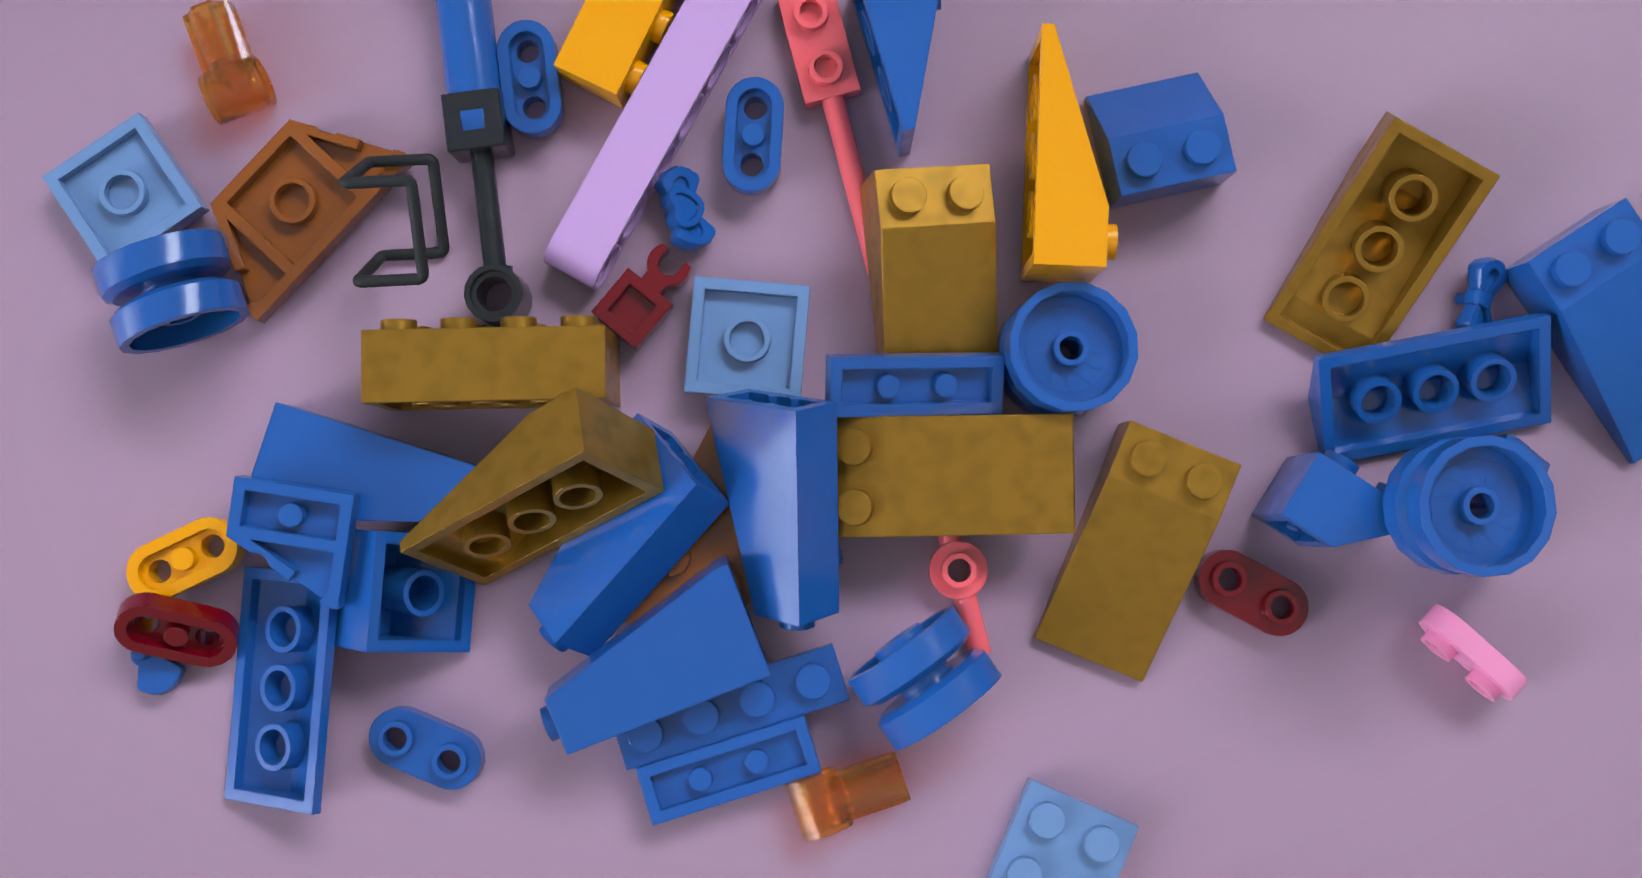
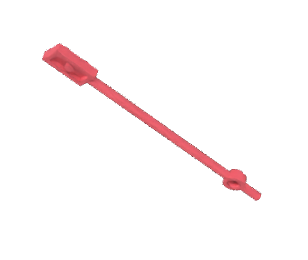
M777 0L805 109L823 105L869 278L859 188L866 178L845 99L859 96L861 89L837 0ZM937 536L940 547L935 550L929 561L928 574L930 581L938 592L954 599L957 613L970 629L969 636L965 642L967 651L970 649H983L986 653H990L991 648L976 595L987 579L988 566L986 559L977 547L962 541L961 536ZM955 559H963L969 566V574L962 581H953L948 574V566Z

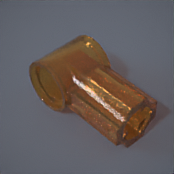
M208 0L190 7L188 14L182 18L203 75H200L198 78L199 88L214 119L223 125L276 105L277 99L271 80L260 60L252 53L235 5L229 0Z
M894 750L839 769H835V766L823 767L821 773L785 784L805 841L817 840L836 834L853 825L854 819L911 800Z

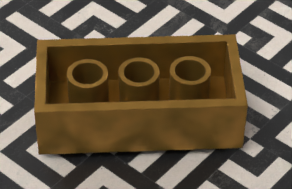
M508 316L500 318V327L477 325V319L450 317L440 319V328L417 326V320L393 318L380 320V329L361 330V403L391 411L540 408L554 400L559 394L577 387L611 407H621L620 338L606 327L604 323H598L596 316H561L560 326L538 324L536 317Z

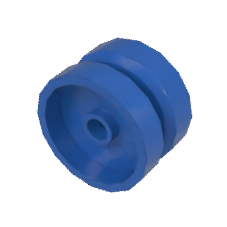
M188 229L140 240L109 253L97 261L91 270L101 299L106 304L120 306L109 322L118 347L123 353L144 354L182 347L227 331L243 322L250 315L239 282L222 278L233 264L220 231Z
M1058 282L1034 293L1002 324L997 337L998 353L1005 355L1003 390L1023 411L1030 414H1074V417L1112 401L1130 382L1138 360L1137 331L1127 309L1108 291L1086 282ZM1065 345L1069 349L1071 354L1069 358H1065L1061 354V346Z
M1495 435L1429 440L1408 451L1390 472L1382 498L1385 526L1399 551L1420 567L1444 574H1463L1473 577L1509 575L1532 562L1549 541L1557 514L1554 485L1542 462L1520 443Z
M952 605L938 611L921 623L917 622L896 635L874 653L875 656L864 663L847 679L848 684L864 706H877L900 693L902 694L883 711L878 722L880 729L896 751L915 744L947 724L981 698L1002 676L983 649H970L948 662L946 661L963 646L970 633V629Z

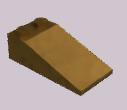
M1386 111L1348 170L1264 315V320L1323 354L1388 342L1500 178V175Z
M971 164L874 170L859 188L877 354L998 352L996 218L990 165Z
M577 387L561 393L554 400L529 413L400 541V553L482 585H487L664 492L654 429Z
M1074 414L837 418L838 537L1076 533Z
M1132 420L1118 424L1034 638L1143 682L1220 521L1241 464Z

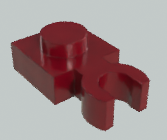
M663 243L656 246L650 252L647 259L648 271L642 278L630 268H627L591 311L594 316L636 351L643 346L674 309L673 304L663 295L667 290L678 289L685 285L692 274V268L686 262L673 275H665L660 271V263L669 253L668 247Z

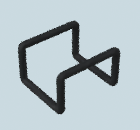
M427 153L366 157L340 177L338 181L339 186L343 189L406 187L413 248L390 249L377 252L353 277V284L359 288L423 284L429 277L427 259L443 258L448 254L450 248L439 161L434 155ZM428 165L438 247L426 248L418 184L412 176L406 174L362 175L371 168ZM415 260L417 273L373 275L385 261Z

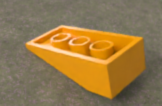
M1042 23L1028 56L1020 281L1049 283L1086 282L1089 284L1107 267V260H1115L1118 246L1117 224H1108L1109 205L1055 24Z

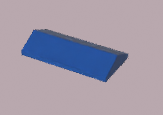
M1540 312L1315 355L1308 402L1319 452L1324 455L1326 450H1332L1353 461L1414 449L1429 440L1484 436L1551 423V315L1547 312Z
M244 567L240 631L224 799L310 815L320 814L338 610L327 608L319 602L322 598L294 578L288 580L269 567Z

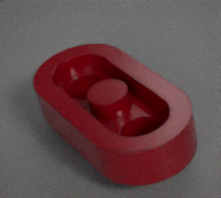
M1222 549L1209 552L1201 558L1194 573L1196 591L1204 601L1263 633L1273 636L1290 635L1301 628L1306 621L1309 605L1303 589L1294 581L1240 552ZM1226 568H1231L1237 577L1236 584L1229 590L1223 589L1219 584V575ZM1278 596L1284 597L1288 603L1286 614L1280 618H1276L1271 611V603Z
M150 592L137 593L126 598L119 606L113 629L118 642L130 651L201 667H214L230 660L235 654L240 631L239 624L234 616L221 608Z

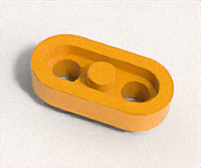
M221 517L200 518L139 547L131 555L127 563V581L135 594L150 592L175 598L235 569L241 562L245 549L226 536L228 519ZM216 535L224 542V550L218 557L214 556L209 548L211 539ZM162 561H166L171 567V576L165 582L159 578L157 573L158 566Z

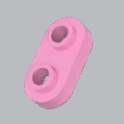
M1434 604L1419 621L1420 627L1425 631L1421 641L1443 660L1450 662L1454 658L1470 672L1465 677L1467 683L1488 700L1495 702L1501 696L1508 701H1512L1528 683L1526 677L1466 622L1445 607Z

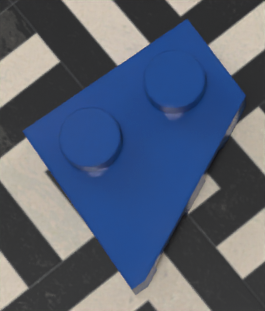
M249 475L234 476L226 536L248 552L258 553L267 560L269 567L286 579L291 580L294 578L322 598L319 602L327 608L338 610L345 605L361 493Z

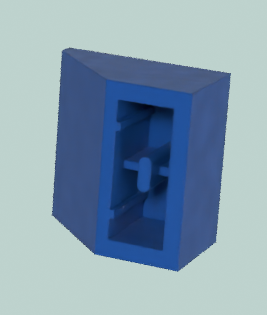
M1326 450L1324 455L1320 452H1310L1309 454L1287 457L1251 516L1299 546L1337 547L1390 535L1385 526L1382 502L1386 484L1378 482L1376 487L1358 477L1356 473L1359 470V466L1347 457L1332 450Z

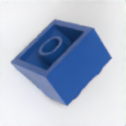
M1198 72L1090 95L1085 98L1110 209L1219 186L1237 171L1224 114Z
M356 528L345 605L338 609L335 646L361 652H470L475 581L400 553V541L409 533L407 531Z

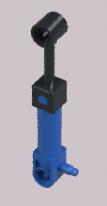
M436 0L447 94L441 95L447 151L459 163L471 162L483 266L475 270L465 284L464 299L467 308L475 317L493 327H500L501 317L528 316L532 308V294L525 281L513 272V266L506 264L494 159L513 157L515 151L512 126L505 116L503 93L501 91L491 0ZM500 283L509 284L512 291L509 304L501 310L490 311L486 303L489 290L494 285Z

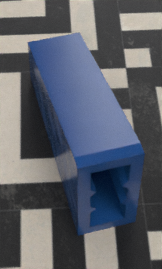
M753 389L707 397V410L754 613L756 616L779 621L780 627L785 630L803 631L815 627V621L839 613L837 402Z
M276 402L251 476L361 493L357 521L420 522L477 464L299 407Z
M639 413L633 419L654 429L664 492L561 545L528 604L542 624L539 628L541 636L552 647L561 652H566L570 649L590 656L602 647L729 505L727 497L677 437L668 429Z
M725 555L712 561L549 687L544 699L546 706L540 708V714L545 730L552 742L560 739L566 754L569 755L771 675L768 660L727 556Z

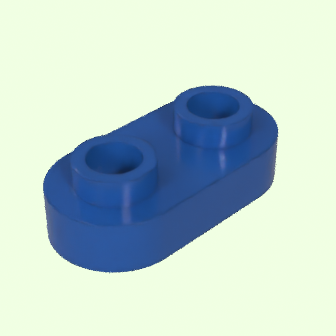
M532 20L516 21L503 30L497 43L505 116L512 127L521 135L534 139L544 138L554 133L564 118L565 109L561 76L553 65L558 56V49L552 35L542 24ZM532 46L539 49V55L533 62L525 63L520 60L521 53L525 48ZM532 103H544L546 109L540 118L531 119L527 117V109Z
M749 77L739 81L732 87L726 100L722 158L723 171L726 180L734 190L749 196L760 195L769 191L776 184L781 171L784 102L777 86L765 78ZM755 102L763 104L767 109L765 115L760 119L749 118L745 114V110L750 104ZM754 158L761 161L763 169L758 175L747 176L742 172V165L746 160Z
M397 706L384 711L374 720L369 731V745L379 761L443 789L455 790L468 785L479 776L485 764V750L482 742L475 734L411 706ZM393 727L401 728L406 734L407 741L403 748L396 747L390 742L389 733ZM446 750L455 751L459 755L461 763L458 770H449L444 766L442 757Z

